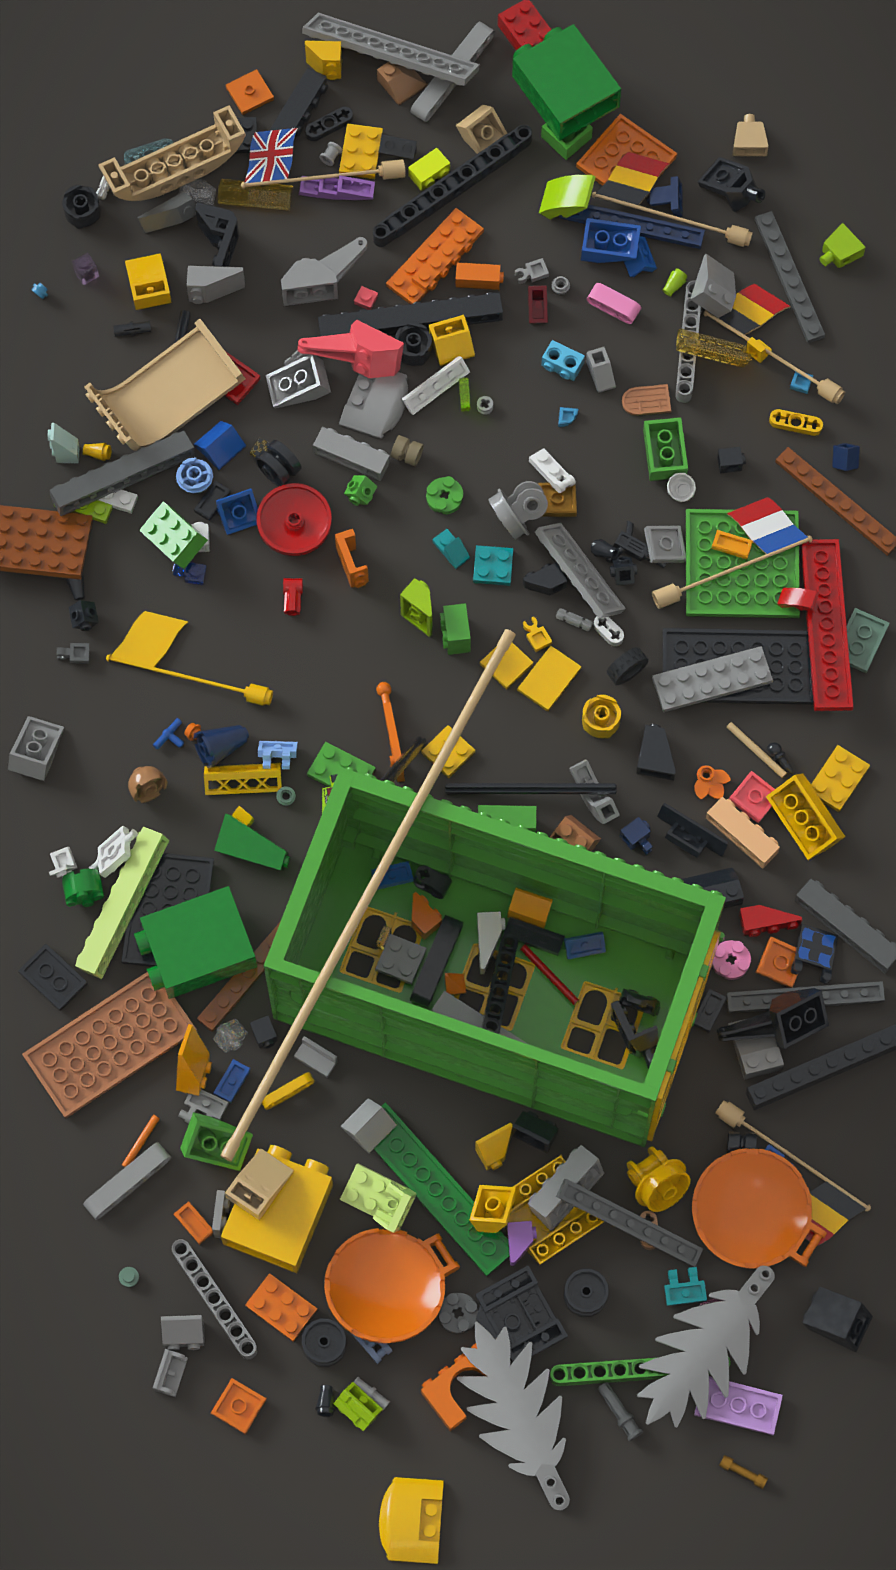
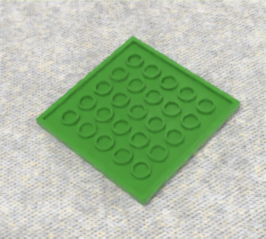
M686 509V586L765 555L754 543L752 544L748 559L711 549L717 530L750 540L740 525L727 515V513L734 510ZM783 511L799 529L798 511ZM799 545L686 590V616L799 618L800 610L796 607L781 608L777 605L783 588H799Z

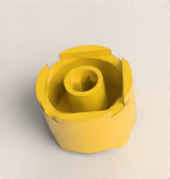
M597 695L592 699L590 698L583 708L582 724L584 730L596 738H610L620 725V707L616 700L608 695Z

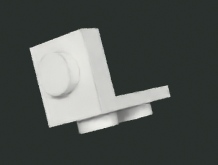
M70 847L50 853L55 866V870L49 872L50 876L63 877L65 874L77 869Z

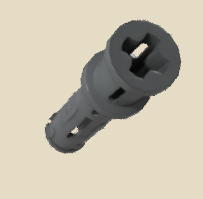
M609 1382L599 1386L597 1390L618 1419V1426L622 1427L628 1436L627 1440L630 1442L639 1437L644 1432L643 1429L638 1427L634 1421L633 1414L627 1412Z

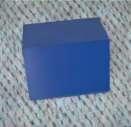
M220 421L194 444V447L220 470L242 451L246 444L231 424Z
M252 489L216 500L217 511L227 535L257 525L258 507Z

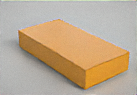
M717 530L711 549L748 559L753 540Z

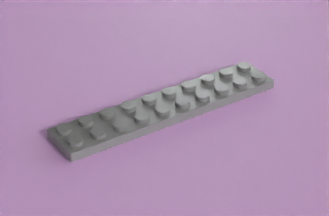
M317 13L303 26L302 30L303 34L311 38H318L324 41H341L342 48H349L360 54H367L376 59L389 61L391 64H398L410 70L420 71L425 75L448 80L456 85L465 86L479 71L480 64L321 13Z

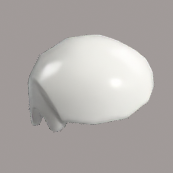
M675 473L669 478L667 490L674 500L686 502L694 496L696 485L693 478L686 473Z

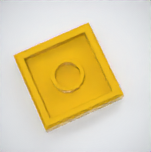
M511 643L495 670L493 677L507 690L533 665V661L515 644ZM497 646L480 661V665L484 669Z

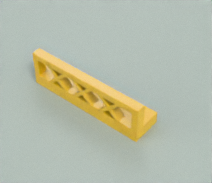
M271 763L270 769H263V764L214 766L211 768L206 766L204 767L205 795L278 792L282 788L281 763ZM268 778H277L278 786H269L265 782ZM249 779H256L259 784L256 787H250L246 782ZM216 780L221 784L217 789H209L208 781ZM230 780H237L240 785L237 788H231L227 783Z

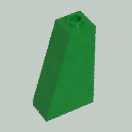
M225 814L214 851L282 871L284 867H288L290 861L288 851L234 816Z

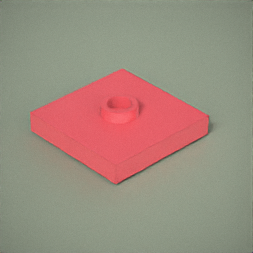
M751 771L730 796L729 800L750 818L759 823L772 807L766 796L775 789Z

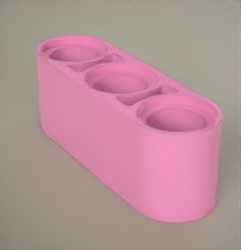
M596 283L586 298L592 306L627 324H632L642 309L636 301L601 283Z

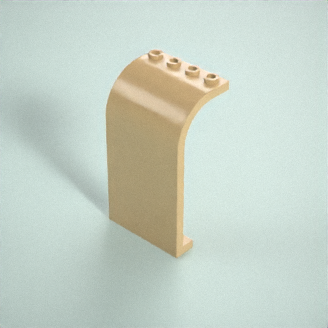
M201 319L195 322L196 328L121 384L107 390H97L91 383L84 386L88 391L85 395L91 403H97L98 407L96 410L102 417L106 416L108 418L106 423L112 431L117 430L119 434L116 437L123 445L126 443L132 450L137 451L141 447L152 445L157 440L170 437L245 380L243 374Z

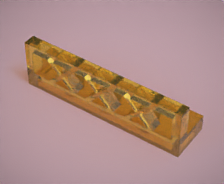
M221 179L218 186V204L290 210L292 185L269 184L250 186L243 189L241 183H245V181Z
M684 329L678 330L676 351L742 368L751 361V354L746 353V345Z

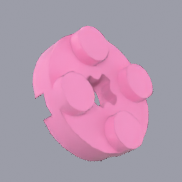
M724 941L717 947L712 967L718 975L725 977V979L736 980L744 976L749 969L751 956L742 942ZM728 956L736 958L733 965L730 962H726Z

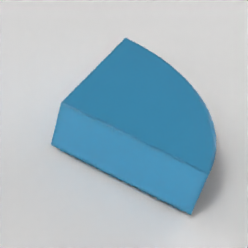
M560 407L558 427L571 424L578 415V409Z

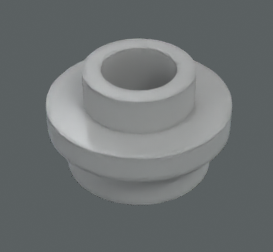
M559 276L552 281V290L555 293L565 294L570 288L568 279Z

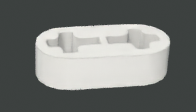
M597 616L595 618L594 629L610 645H621L624 640L622 629L609 617L599 619ZM599 621H601V622H604V621H605V622H606V625H605V626H606L608 629H606L603 625H602V626H599ZM612 633L614 635L619 634V640L616 638L612 639Z

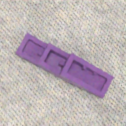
M340 175L338 179L326 178L300 181L299 195L337 200H372L375 182Z

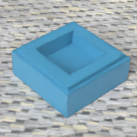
M795 371L790 389L807 394L812 381Z

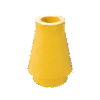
M107 443L84 444L83 455H88L102 461L109 460L111 457L112 448Z

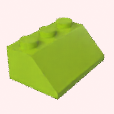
M414 578L400 594L401 616L431 637L432 609L430 590L425 582Z

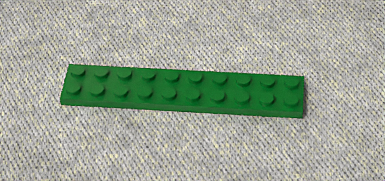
M385 1102L381 1107L397 1126L373 1150L407 1188L417 1193L416 1198L487 1277L510 1257L508 1239L500 1230L497 1233L478 1232L469 1221L474 1201Z

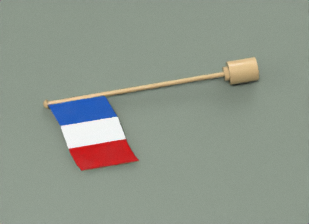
M768 497L727 513V515L740 525L750 540H753V543L765 555L683 588H679V586H675L672 583L652 591L653 600L657 608L661 609L680 601L681 592L808 541L811 543L812 537L806 536L790 521L780 506Z

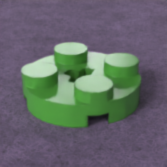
M450 476L438 478L427 487V504L435 512L451 514L461 506L463 489ZM443 492L449 493L448 499L440 497Z

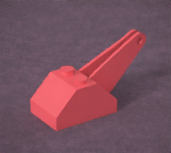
M356 320L351 325L350 333L302 338L298 341V351L300 353L350 362L353 371L367 378L395 376L400 370L404 347L403 342L359 320Z

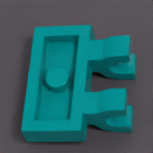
M697 1267L687 1269L690 1282L678 1283L677 1269L668 1270L670 1285H664L667 1306L707 1301L704 1280L698 1281Z

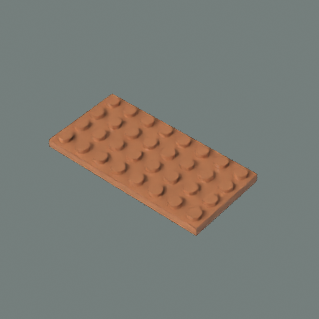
M146 972L22 1055L66 1119L183 1042L188 1024L193 1025V1023L175 997L168 998L165 988L154 991L148 972Z

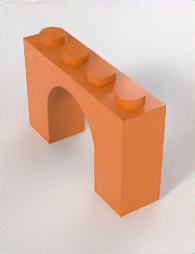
M476 1343L471 1348L477 1349ZM464 1353L454 1360L455 1364L450 1368L445 1366L438 1372L439 1376L434 1380L430 1378L424 1382L421 1389V1394L450 1432L467 1419V1416L451 1395L450 1387L453 1379L464 1371H476L486 1376L468 1360Z

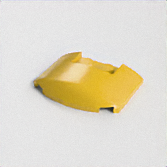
M394 1477L392 1484L384 1495L379 1517L381 1543L388 1555L386 1557L389 1561L438 1564L444 1481Z

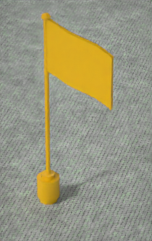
M144 611L134 622L119 647L112 655L106 656L108 662L111 660L244 693L246 701L265 706V704L270 705L272 701L273 690H269L268 687L251 683L249 687L246 686L245 689L155 668L169 650L177 634L188 621Z

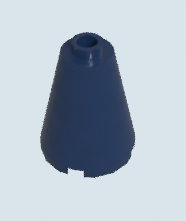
M236 725L198 731L194 733L193 737L194 739L197 738L198 743L195 744V748L202 763H208L207 768H211L247 743L249 733L245 727Z

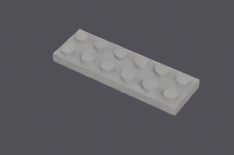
M562 523L539 527L535 531L539 541L544 544L551 557L560 565L561 570L566 573L572 585L578 589L582 598L590 605L594 614L599 619L621 614L626 609Z
M762 646L652 675L663 712L773 682Z

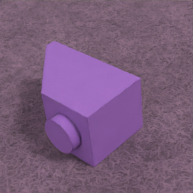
M532 1221L507 1223L510 1266L517 1264L529 1247L533 1245V1239L537 1238L536 1226L532 1227Z

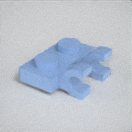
M259 741L258 757H263V769L271 768V758L273 757L282 758V769H290V759L297 756V742Z

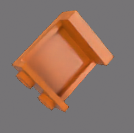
M350 529L335 534L336 550L350 587L359 588L369 582L368 567L364 565L356 568L350 551L356 550L354 530Z

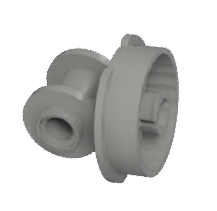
M526 481L519 484L515 488L514 493L508 498L500 488L497 489L498 493L489 498V502L497 517L515 540L523 534L528 536L530 533L526 529L527 526L524 522L540 518L547 510L548 502L543 489L535 482Z

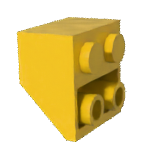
M464 315L429 325L432 345L440 366L449 364L458 356L462 357L463 360L475 356L470 331Z

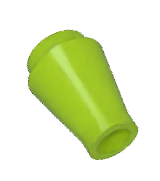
M676 268L675 271L671 272L662 291L671 297L674 292L686 283L687 275Z

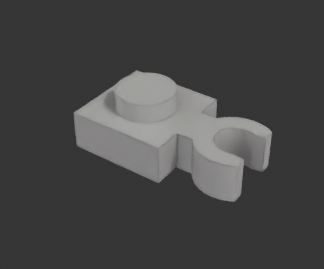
M543 258L526 263V269L518 268L515 270V276L523 275L522 278L518 279L519 284L525 283L529 278L532 282L549 277V272Z

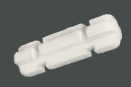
M103 176L99 185L100 188L96 192L98 198L102 200L106 198L110 188Z

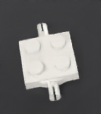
M124 826L118 829L98 847L97 860L89 869H99V874L104 878L113 873L117 867L126 862L131 856L130 843L138 836L137 831L132 829L129 832V829Z

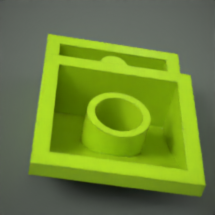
M571 175L548 181L539 214L548 219H553L559 215L567 218L587 209L596 177L594 175Z

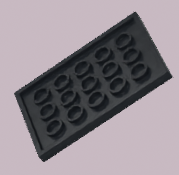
M163 853L126 929L122 964L156 966L152 952L141 955L134 933L143 930L140 918L210 893L214 858Z

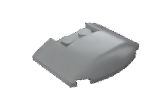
M397 372L395 376L367 378L359 374L347 404L344 406L339 425L382 439L384 433L396 426L406 406L402 398L408 394L407 375Z

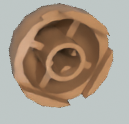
M153 766L138 767L129 778L128 789L135 802L139 800L141 803H146L157 798L160 795L159 791L162 787L165 790L168 782L159 769Z

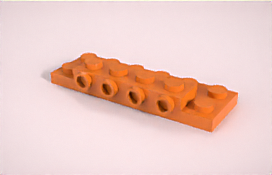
M455 208L386 282V287L410 305L419 302L430 290L435 289L441 278L447 276L449 269L453 265L455 266L459 263L461 256L471 250L473 243L484 232V228Z

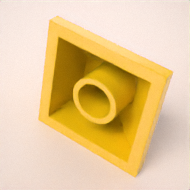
M511 1122L476 1141L475 1150L486 1170L491 1168L495 1170L503 1165L502 1162L505 1161L512 1136L513 1126Z
M479 1185L469 1219L478 1232L497 1233L507 1225L517 1188Z

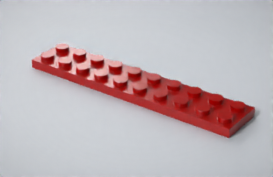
M839 539L812 540L811 543L808 541L801 544L804 589L819 592L814 609L806 610L814 711H852L853 696Z

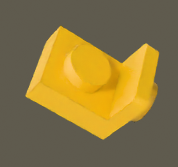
M751 337L747 341L746 353L759 363L769 355L766 353V349L772 352V349L760 339L756 340Z

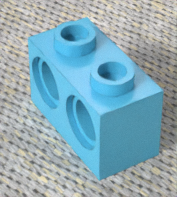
M552 340L542 356L541 366L547 371H554L560 374L564 379L574 381L584 365L585 355ZM555 356L558 359L552 360L550 357ZM572 364L574 367L569 368L566 365Z

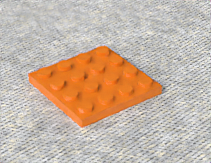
M619 114L576 163V167L587 175H594L596 177L595 181L603 186L617 163L627 152L670 164L676 159L677 153L628 118Z

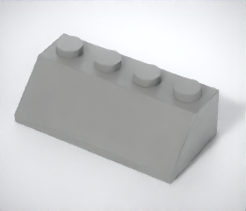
M580 1145L578 1149H574L570 1153L565 1163H561L557 1167L556 1173L551 1178L545 1180L538 1193L536 1192L530 1197L528 1202L530 1210L551 1232L575 1207L556 1197L563 1180L568 1179L590 1190L604 1175L599 1159Z

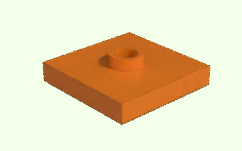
M257 69L225 85L242 115L274 100V96Z
M770 937L756 973L788 988H793L797 975L791 973V967L796 947Z
M231 1378L211 1414L246 1435L267 1398Z

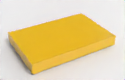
M550 646L517 688V691L546 711H549L581 670V666Z

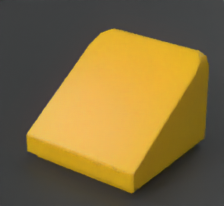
M240 806L232 814V816L249 827L254 822V818Z

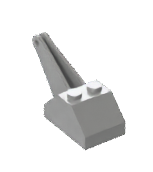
M358 237L319 261L315 258H303L300 261H296L281 279L284 306L338 299L337 283L367 250V240L363 237Z

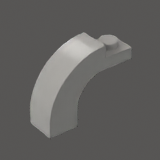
M585 759L569 768L576 783H598L588 760ZM580 794L590 812L600 823L605 824L620 816L613 799L606 794Z

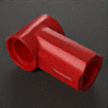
M284 578V614L289 616L300 615L303 578Z

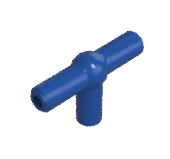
M176 718L167 729L163 730L162 735L153 744L155 749H159L167 739L179 748L184 745V742L173 734L182 724L179 718Z

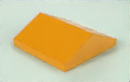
M515 888L507 918L512 917L545 929L553 900Z

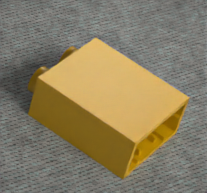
M270 1145L267 1153L294 1170V1172L260 1220L234 1204L222 1232L221 1240L225 1246L297 1273L332 1190L333 1181L332 1177L327 1175L329 1167L311 1159H307L305 1166L290 1161L291 1152L279 1146Z

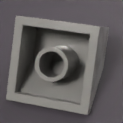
M202 1315L161 1317L164 1348H168L170 1351L180 1350V1347H188V1350H199L200 1346H205L204 1320Z

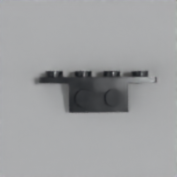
M664 803L657 817L672 826L665 836L667 840L698 858L705 847L720 856L724 855L729 845L728 841L668 804Z

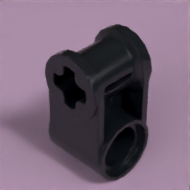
M420 866L416 870L413 883L417 888L431 894L433 897L443 899L452 884V880L447 875L441 874L428 866Z

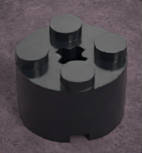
M75 185L65 192L62 205L65 217L70 224L78 229H82L94 224L100 218L99 199L93 188Z
M409 323L397 331L395 339L404 343L401 362L411 366L424 365L432 353V336L427 328L419 323Z

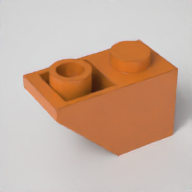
M415 892L413 894L411 926L425 940L440 927L442 915L437 909H432L428 905L429 901L424 895H419Z

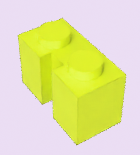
M435 148L408 167V176L421 191L435 184V179H442L450 172V162L438 148Z

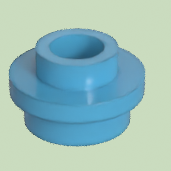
M41 283L38 285L33 284L34 287L31 290L41 299L48 296L46 293L48 289Z

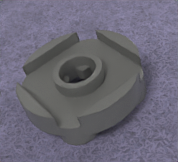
M450 1293L444 1298L438 1313L441 1325L445 1330L453 1334H461L471 1330L477 1321V1304L467 1294ZM460 1308L464 1315L463 1317L459 1316L457 1319L453 1310Z

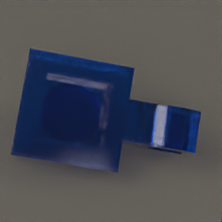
M189 563L184 569L174 564L173 575L185 577V582L204 585L207 567L203 564Z

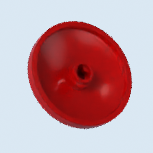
M285 484L273 489L263 498L257 511V527L262 540L268 547L280 554L288 556L308 554L324 543L331 530L332 516L327 500L316 489L304 484Z

